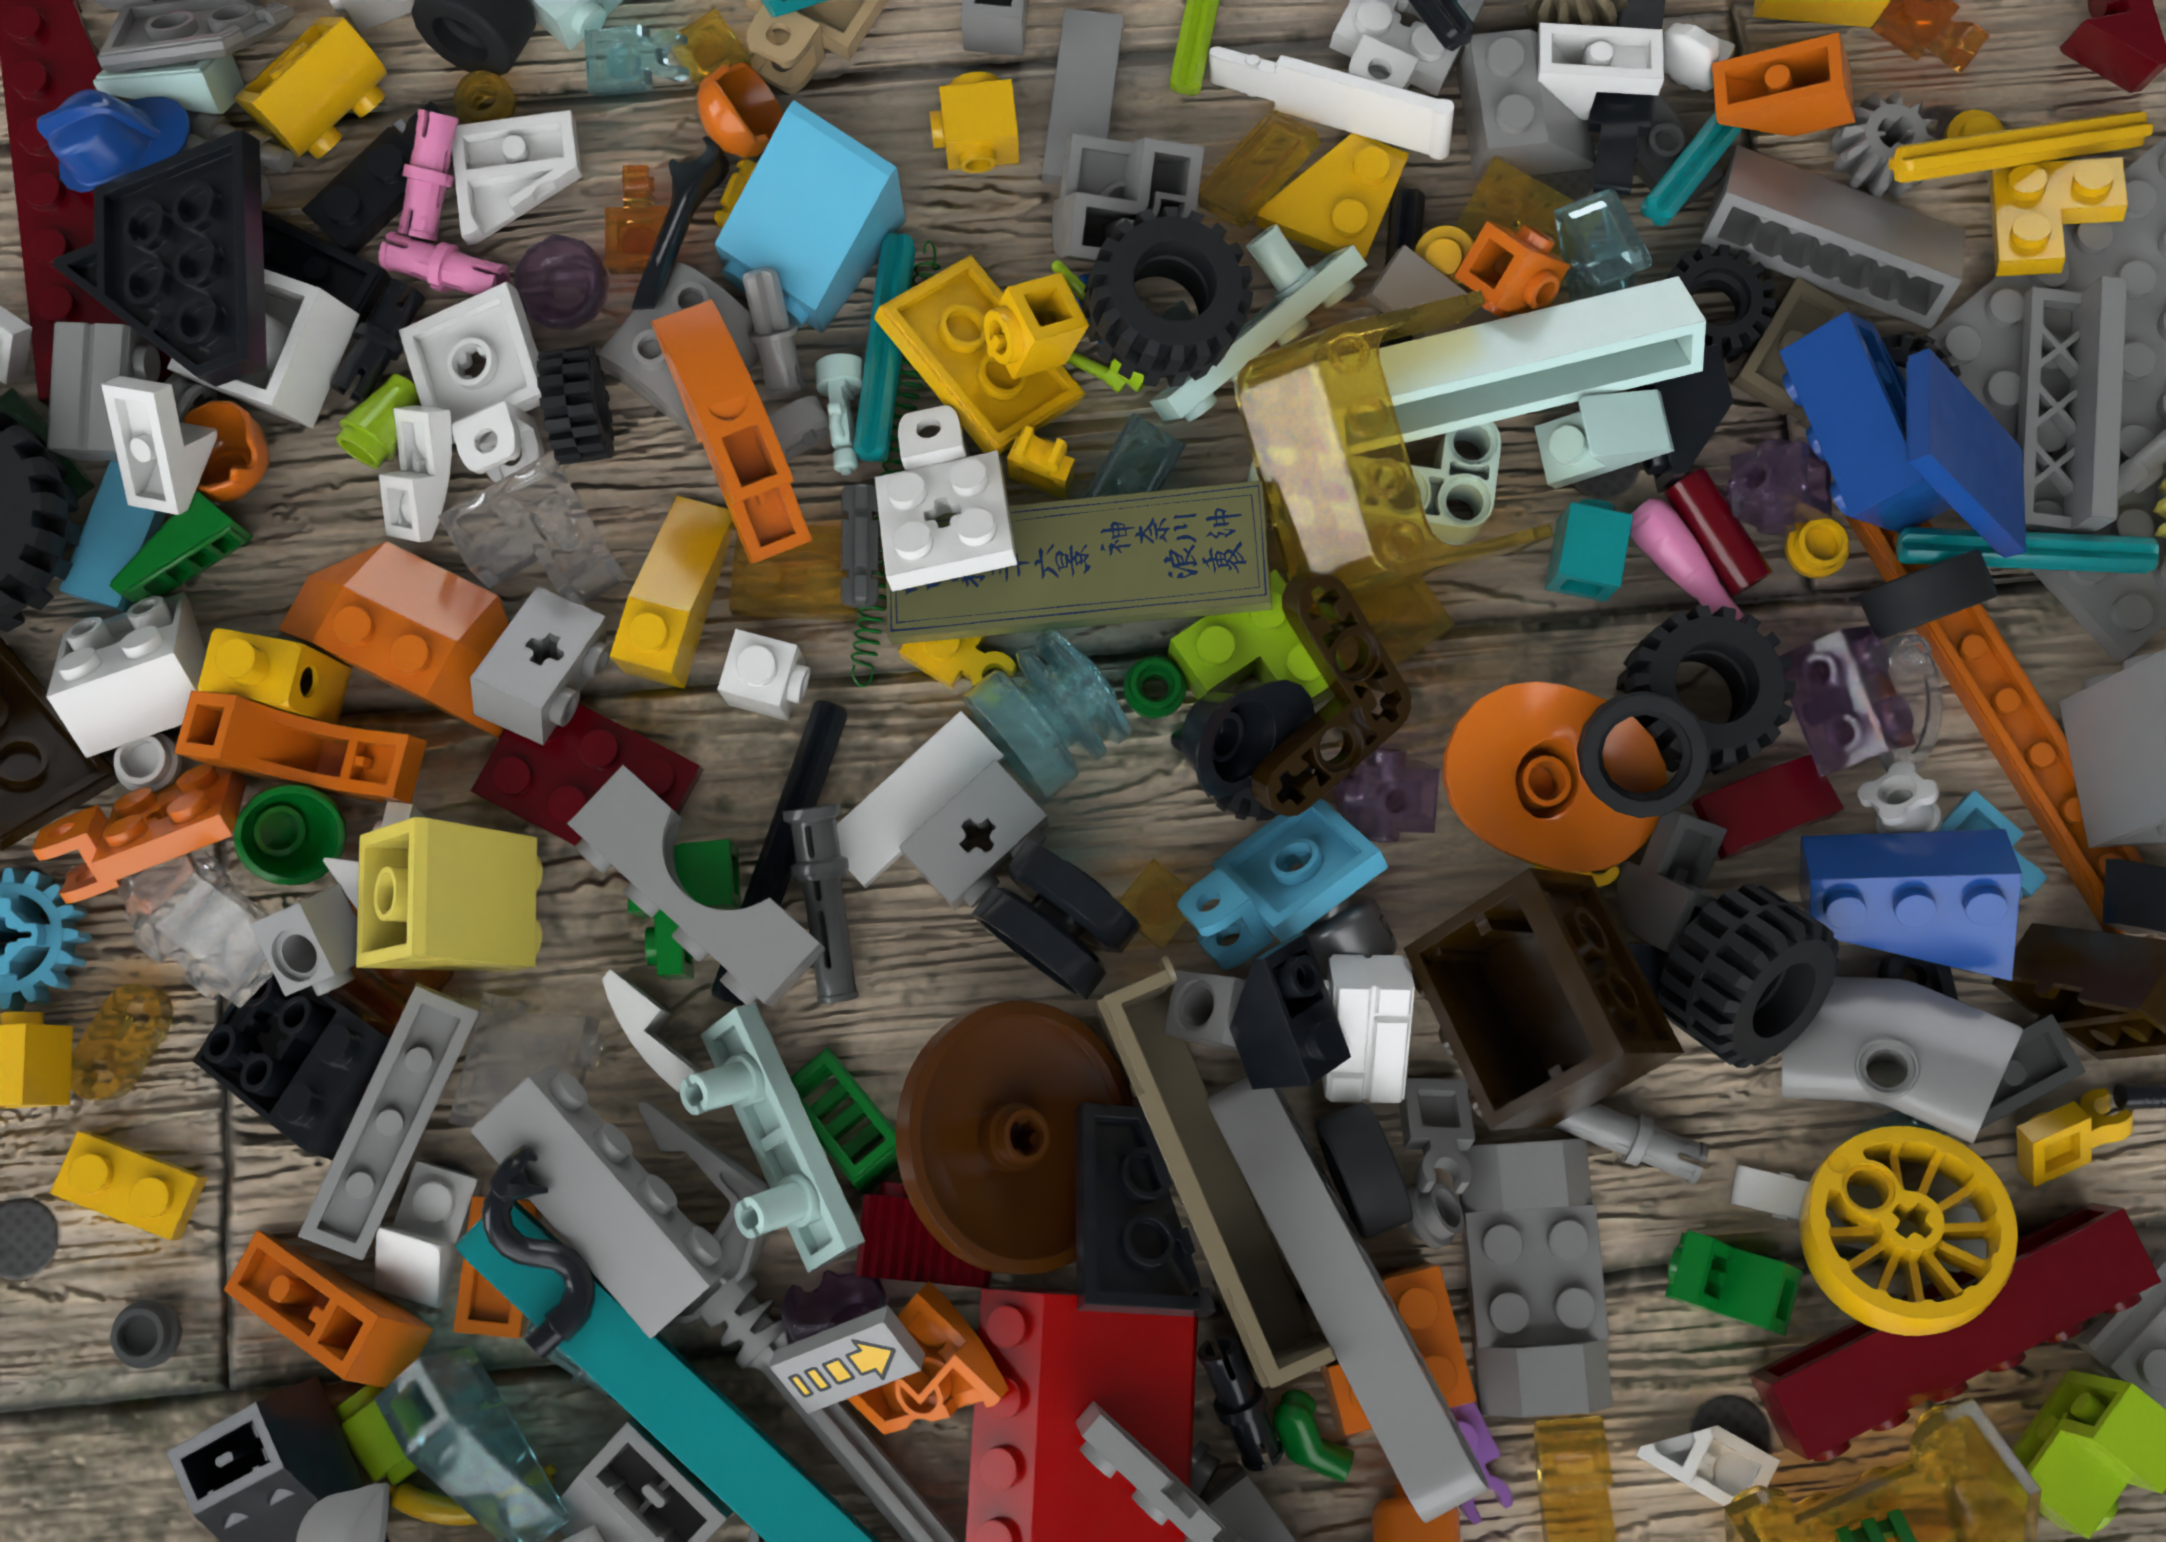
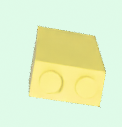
M413 817L361 834L359 840L356 968L510 972L536 967V955L540 950L542 942L541 925L536 919V894L543 876L542 862L537 855V837L424 817Z

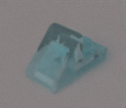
M1608 188L1553 210L1562 259L1571 265L1565 274L1570 302L1637 286L1635 273L1652 266L1651 256L1615 190Z

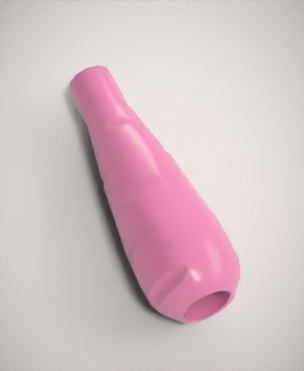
M1650 498L1631 513L1633 515L1630 531L1631 538L1669 578L1690 596L1696 598L1702 606L1709 605L1711 615L1722 606L1736 609L1735 620H1740L1745 615L1718 581L1717 574L1693 534L1678 513L1666 501Z

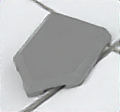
M160 0L124 5L97 58L101 67L108 73L226 57L281 31L295 17L291 6L277 1L268 3L267 7L259 5L257 0Z

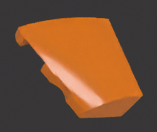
M929 1281L897 1316L925 1353L921 1371L850 1397L848 1400L885 1435L907 1429L916 1419L934 1422L950 1418L958 1408L980 1402H984L986 1408L995 1406L1009 1389L993 1358L977 1334L951 1302Z

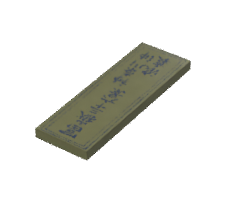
M1261 480L1009 506L1018 565L897 591H891L886 578L887 638L893 645L1272 610L1263 482ZM945 513L934 520L939 528L950 526L951 517L957 514Z

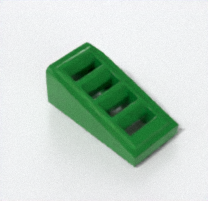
M197 491L193 496L188 511L180 515L173 514L110 581L109 586L133 603L151 596L163 597L242 547L253 535Z
M826 1047L790 1077L798 1091L801 1103L820 1144L850 1182L863 1195L871 1192L881 1181H884L899 1168L896 1153V1129L829 1047ZM834 1074L839 1083L809 1107L804 1099ZM848 1096H851L855 1102L825 1126L821 1119ZM867 1116L872 1123L842 1147L838 1140ZM883 1137L886 1139L872 1152H870L866 1157H864L860 1162L855 1164V1161L859 1157H861L865 1152H867Z

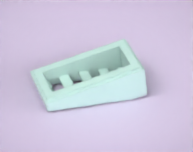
M232 54L220 58L111 73L102 70L96 76V79L93 80L96 90L112 96L133 100L145 97H165L177 101L184 110L207 114H224L236 102L233 97L245 87Z

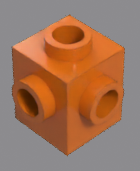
M1487 221L1454 277L1480 295L1477 303L1481 307L1503 319L1511 317L1513 313L1523 314L1547 307L1555 299L1560 288V282L1571 265L1551 252L1556 242L1538 229L1523 223L1517 232Z

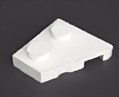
M571 110L457 125L452 146L460 231L467 245L478 244L582 177L576 120Z

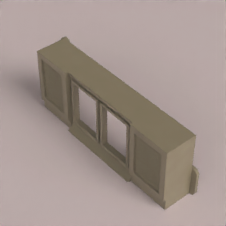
M1166 955L1158 961L1161 972L1103 996L1102 999L1096 1002L1095 1012L1114 1057L1123 1072L1132 1099L1138 1098L1214 1275L1215 1280L1211 1281L1233 1335L1238 1338L1241 1346L1240 1350L1249 1372L1262 1388L1267 1386L1274 1388L1331 1363L1336 1358L1325 1335L1319 1331L1312 1333L1247 1181L1207 1102V1098L1210 1096L1186 1041L1163 1034L1169 1007L1165 992L1169 986L1177 982L1174 968Z

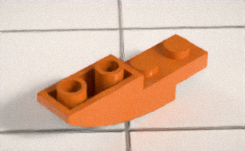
M711 299L650 321L698 443H702L749 563H757L812 541L790 484L794 482L782 448L751 376L713 300Z

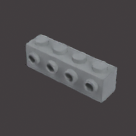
M551 1065L528 1076L472 1127L470 1131L499 1165L509 1154L522 1145L530 1147L536 1153L538 1160L536 1162L528 1161L525 1171L532 1183L546 1186L548 1193L528 1198L568 1245L580 1255L593 1274L643 1332L652 1339L730 1267L721 1258L722 1250L716 1239L704 1228L693 1226L676 1206V1195L670 1186L657 1175H649L632 1156V1145L625 1134L613 1124L604 1123L586 1103L588 1095L583 1086L569 1073L559 1071L554 1065Z

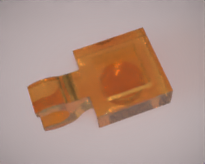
M1891 0L1874 25L1869 28L1916 61L1928 49L1941 58L1949 68L1960 73L1977 55V51L1989 38L1987 32L1974 23L1952 21L1960 6L1951 0Z
M623 165V207H605V267L610 275L643 274L668 208L667 206H654L655 180L654 177H649L648 165Z

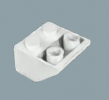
M185 592L165 599L161 596L147 597L132 605L127 612L104 620L100 617H90L77 622L66 633H63L46 697L86 758L182 725L191 690L198 691V683L206 656L193 609Z

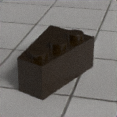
M2031 923L2015 947L2012 981L1995 978L1992 982V985L2036 1016L2053 1014L2064 1035L2098 1060L2166 1054V940Z

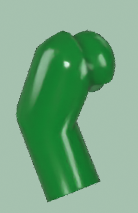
M1299 1389L1286 1391L1281 1396L1280 1405L1274 1409L1273 1425L1286 1457L1295 1464L1343 1483L1351 1469L1354 1451L1321 1437L1313 1416L1316 1410V1402L1309 1393Z

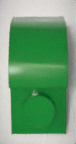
M730 839L675 845L674 861L677 875L682 886L694 901L706 907L719 910H737L741 908L739 848ZM628 899V913L639 919L651 918L632 900ZM660 909L653 916L655 927H647L645 930V954L648 966H656L657 976L668 981L694 979L693 956L671 936L679 926Z
M1688 1230L1687 1233L1682 1232L1679 1245L1676 1246L1672 1253L1668 1267L1669 1282L1665 1297L1786 1336L1803 1272L1785 1262L1737 1249L1716 1238Z

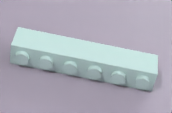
M1677 276L1311 365L1315 414L1333 459L1337 460L1577 402L1579 398L1587 395L1609 394L1702 372L1706 319L1680 277Z

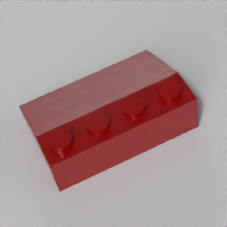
M1023 1286L981 1288L978 1337L993 1358L1009 1390L995 1406L986 1408L984 1402L974 1404L966 1542H1184L1187 1536L1172 1521L1168 1519L1161 1526L1132 1499L1131 1495L1137 1488L1118 1470L1111 1478H1108L1082 1454L1079 1448L1086 1440L1081 1436L1075 1421L1092 1401L1096 1402L1191 1489L1198 1317L1077 1310V1291Z

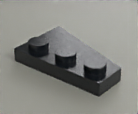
M1082 1102L1075 1109L1077 1310L1208 1318L1217 1311L1209 1288L1203 1289L1192 1258V1254L1196 1250L1188 1227L1182 1228L1169 1191L1172 1181L1142 1107Z

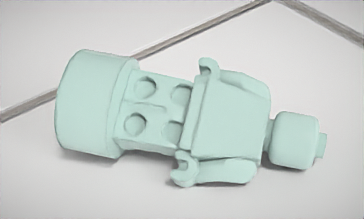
M846 353L826 355L815 363L817 391L821 395L829 397V404H827L829 413L828 428L831 444L835 449L833 452V467L841 475H850L858 468L857 453L853 449L856 424L854 414L851 411V400H855V396L861 392L864 361L856 355Z

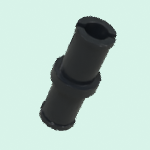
M393 278L387 281L386 288L367 322L357 324L352 333L356 341L336 377L330 383V386L335 391L344 395L356 375H359L360 380L349 398L356 403L361 404L372 394L390 360L396 361L399 359L404 347L400 343L401 337L398 330L411 324L417 311L425 302V297L418 290L412 288L401 307L397 308L396 303L407 286V283Z
M1232 1334L1217 1335L1214 1338L1223 1356V1361L1219 1355H1215L1209 1340L1205 1341L1197 1352L1198 1359L1204 1366L1216 1395L1213 1403L1214 1410L1219 1421L1229 1426L1241 1454L1244 1467L1254 1472L1266 1470L1267 1467L1258 1448L1259 1445L1262 1449H1266L1273 1466L1280 1461L1284 1453L1282 1444L1277 1439L1265 1410L1268 1405L1267 1395L1264 1388L1257 1381H1253L1240 1350L1241 1346L1238 1338Z

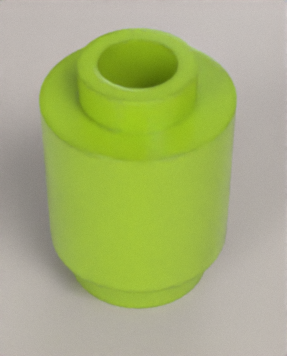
M367 1385L334 1410V1414L342 1424L340 1429L349 1449L373 1483L387 1476L394 1486L429 1460L423 1449L433 1439L398 1390Z

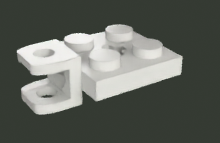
M1350 0L1333 32L1329 48L1351 57L1347 71L1348 74L1408 90L1411 84L1435 96H1438L1463 47L1461 45L1454 51L1446 50L1408 0ZM1458 0L1457 2L1473 23H1475L1485 0ZM1400 13H1411L1417 16L1421 22L1415 21L1411 27L1404 26L1400 23Z
M504 282L398 330L421 406L450 409L452 444H456L459 456L469 470L477 474H483L486 471L491 480L501 486H508L542 470L545 461L543 443L535 418L526 413L540 406L539 398H541V392L537 385V377H540L537 371L538 351L518 289L508 282ZM478 352L479 355L486 358V365L480 375L477 377L472 375L465 376V369L473 365L471 355ZM522 449L520 461L513 466H508L506 462L516 460Z
M949 405L905 414L898 426L900 456L905 471L875 477L885 574L891 591L1018 565L1003 467L998 451L970 456L969 449L963 440L962 428L957 413ZM936 425L941 428L933 437L923 438L919 436L920 431L927 426ZM945 513L957 514L951 517L950 526L939 528L934 520Z

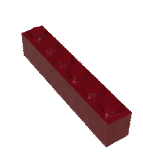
M2089 1203L2019 1238L2015 1263L2005 1286L1982 1313L1966 1324L1950 1331L1933 1335L1903 1336L1874 1329L1856 1320L1750 1373L1749 1376L1784 1448L1807 1460L1826 1461L1845 1453L1851 1447L1850 1439L1870 1429L1879 1432L1901 1425L1910 1417L1908 1410L1927 1400L1940 1402L1960 1395L1968 1388L1967 1380L1987 1370L1989 1372H2001L2019 1365L2026 1359L2024 1351L2044 1341L2056 1343L2078 1335L2084 1330L2083 1321L2101 1312L2105 1314L2118 1313L2137 1305L2142 1300L2141 1292L2162 1281L2125 1209ZM1967 1272L1949 1273L1962 1290L1970 1285L1975 1286L1978 1283V1279ZM1933 1283L1922 1287L1925 1300L1932 1299L1935 1302L1946 1301ZM1907 1295L1900 1298V1300L1908 1301Z

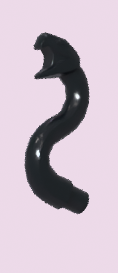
M522 1145L509 1154L494 1173L490 1182L491 1187L483 1203L482 1224L489 1243L501 1256L515 1264L553 1270L563 1278L566 1288L560 1302L544 1314L546 1320L525 1338L535 1353L544 1359L564 1340L569 1342L590 1319L596 1300L595 1282L588 1265L576 1251L562 1243L526 1237L513 1225L511 1211L516 1200L548 1193L546 1186L532 1183L525 1171L527 1162H536L538 1157L530 1147Z

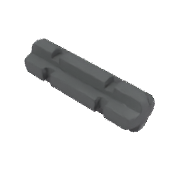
M867 484L848 485L843 488L841 495V512L848 514V519L841 520V571L847 572V578H841L840 599L843 605L853 608H865L875 606L878 602L879 580L872 578V573L879 571V521L873 520V515L879 514L876 487Z

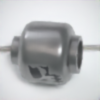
M1350 895L1309 927L1301 931V933H1306L1324 980H1327L1328 959L1333 954L1363 955L1366 958H1371L1372 955H1394L1397 949V941L1376 901L1369 895Z

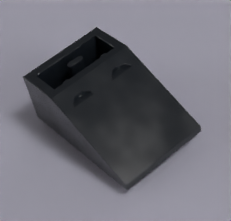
M263 954L192 1061L301 1149L333 1161L395 1028L333 990L317 996L311 985L285 997Z
M318 1376L259 1400L166 1451L193 1516L221 1542H296L301 1522L307 1511L315 1503L326 1496L365 1486ZM386 1533L385 1542H390Z

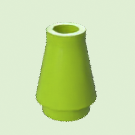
M392 374L383 386L339 421L342 430L336 436V441L341 448L353 458L371 468L378 469L384 460L392 461L398 450L393 408L414 406L420 403L415 384L399 374Z

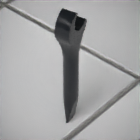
M708 136L702 138L706 144V150L698 159L684 164L672 159L668 164L672 177L671 203L640 280L632 310L655 309L671 274L694 213L704 199L725 180L729 172V161L724 152Z

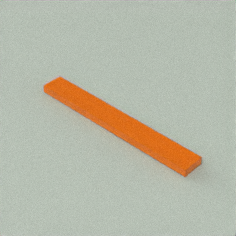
M1844 515L1886 582L1930 566V564H1907L1898 561L1896 556L1898 532ZM1929 520L1916 526L1934 528ZM1982 603L1914 627L2104 932L2124 934V931L2103 924L2106 859L2145 862L2135 846L2088 847L2067 739Z

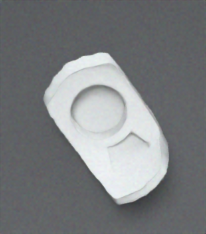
M1672 24L1664 32V72L1678 85L1687 86L1691 90L1698 89L1706 92L1713 89L1712 63L1731 59L1735 52V44L1715 37L1696 25Z

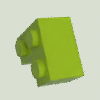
M1276 569L1270 572L1272 610L1204 616L1170 639L1167 658L1178 665L1185 676L1187 686L1197 700L1207 694L1227 691L1252 673L1255 674L1261 684L1268 681L1286 679L1302 685L1311 696L1313 707L1333 694L1285 617L1282 609V595L1287 584ZM1336 654V662L1338 667L1342 671L1347 670L1344 663Z
M2068 1369L1994 1473V1476L2057 1527L2090 1539L2095 1531L2103 1529L2112 1521L2119 1507L2117 1499L2127 1484L2163 1494L2165 1491L2166 1409L2131 1382Z

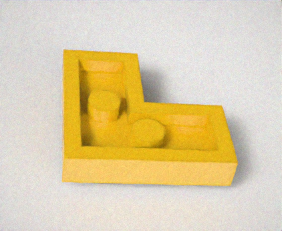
M2123 157L2037 162L1992 169L1989 177L1995 275L2062 273L2066 258L2063 233L2064 224L2124 221L2128 200Z

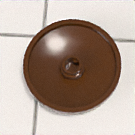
M1008 1001L982 1006L970 1010L944 1025L922 1048L911 1066L901 1092L896 1118V1153L902 1182L912 1207L929 1233L950 1253L972 1266L1002 1274H1035L1056 1270L1076 1261L1075 1109L1082 1102L1134 1106L1129 1087L1116 1059L1102 1040L1083 1022L1061 1009L1039 1002Z

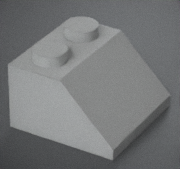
M1531 29L1472 35V40L1465 46L1457 68V77L1474 181L1592 169L1595 162L1590 133L1588 131V121L1581 120L1538 81V33Z

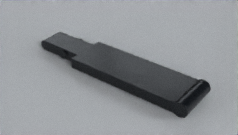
M1627 0L1628 8L1617 12L1616 27L1662 29L1665 0ZM1596 93L1588 123V131L1600 132L1599 143H1596L1594 158L1597 159L1593 193L1630 196L1634 163L1637 162L1639 147H1636L1637 137H1649L1655 95Z

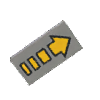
M887 1305L776 1349L769 1367L805 1412L809 1414L921 1371L925 1353Z

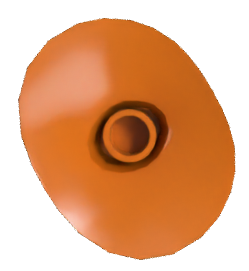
M1541 681L1509 684L1477 699L1455 723L1443 753V783L1449 803L1461 822L1479 839L1494 849L1523 862L1545 869L1581 874L1605 870L1624 862L1644 845L1655 830L1660 816L1638 818L1618 813L1592 794L1580 774L1577 746L1585 722L1598 706L1608 700L1567 685ZM1629 717L1615 725L1606 737L1602 751L1604 767L1612 781L1623 789L1637 793L1655 791L1666 785V764L1654 737L1634 717Z

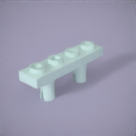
M1277 224L1268 227L1253 238L1245 247L1277 290L1273 294L1274 299L1244 323L1227 354L1217 367L1212 365L1207 375L1196 381L1189 374L1182 386L1169 387L1168 385L1149 401L1162 420H1175L1185 417L1188 422H1191L1204 414L1218 401L1213 393L1229 379L1234 384L1239 383L1254 373L1264 363L1259 354L1275 341L1280 346L1285 345L1300 335L1310 325L1305 316L1321 303L1325 308H1329L1346 297L1356 287L1351 278L1367 266V263L1356 247L1351 245L1332 251L1316 265L1306 267ZM1183 300L1175 303L1159 315V317L1173 321L1195 318Z
M753 1002L750 1007L746 1004L735 1007L701 1034L715 1068L694 1073L685 1078L680 1085L681 1101L691 1115H699L732 1104L770 1188L743 1198V1200L736 1204L734 1217L737 1227L746 1238L752 1239L787 1226L809 1273L835 1261L864 1243L865 1239L756 1003Z

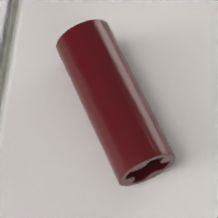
M1705 468L1691 473L1665 491L1664 495L1701 546L1731 598L1773 573Z

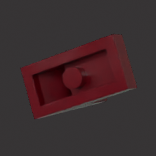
M2088 0V9L2092 18L2085 20L2060 46L2061 52L2129 93L2142 91L2166 68V43L2153 0Z

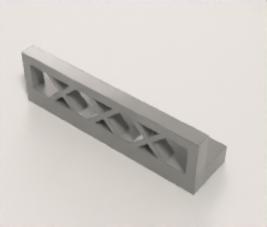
M2102 275L2083 292L2031 287L2024 295L2017 443L2023 448L2025 530L2092 535L2117 520L2127 278ZM2044 308L2073 311L2072 336L2060 344L2043 325ZM2070 345H2071V355H2070V354L2068 353V351L2066 350V348L2069 347ZM2043 349L2048 355L2041 359ZM2051 360L2070 379L2069 394L2059 402L2040 383L2041 368ZM2067 404H2068V413L2063 409V407H2064L2065 405H2067ZM2039 407H2040V408L2043 410V412H2044V414H2043L2042 416H2040V417H2039ZM2049 418L2067 437L2066 453L2056 461L2037 442L2038 427ZM2064 463H2066L2065 473L2060 468ZM2036 466L2041 470V473L2037 476ZM2045 478H2048L2064 496L2063 516L2034 512L2035 486Z
M416 982L301 1226L298 1237L359 1260H364L479 1014L480 1000L463 993L459 999H456Z

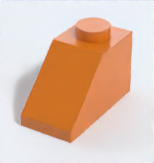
M1839 32L1712 63L1716 120L1720 125L1793 137L1856 122L1851 67Z

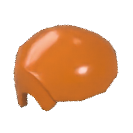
M738 62L730 67L728 64H725L713 70L699 84V91L697 92L698 112L707 136L726 153L746 159L763 154L784 115L777 98L764 79L747 63Z
M211 400L189 410L184 415V423L217 429L216 442L195 493L199 491L210 501L232 502L243 498L253 490L267 472L270 456L268 439L263 429L249 412L234 401Z

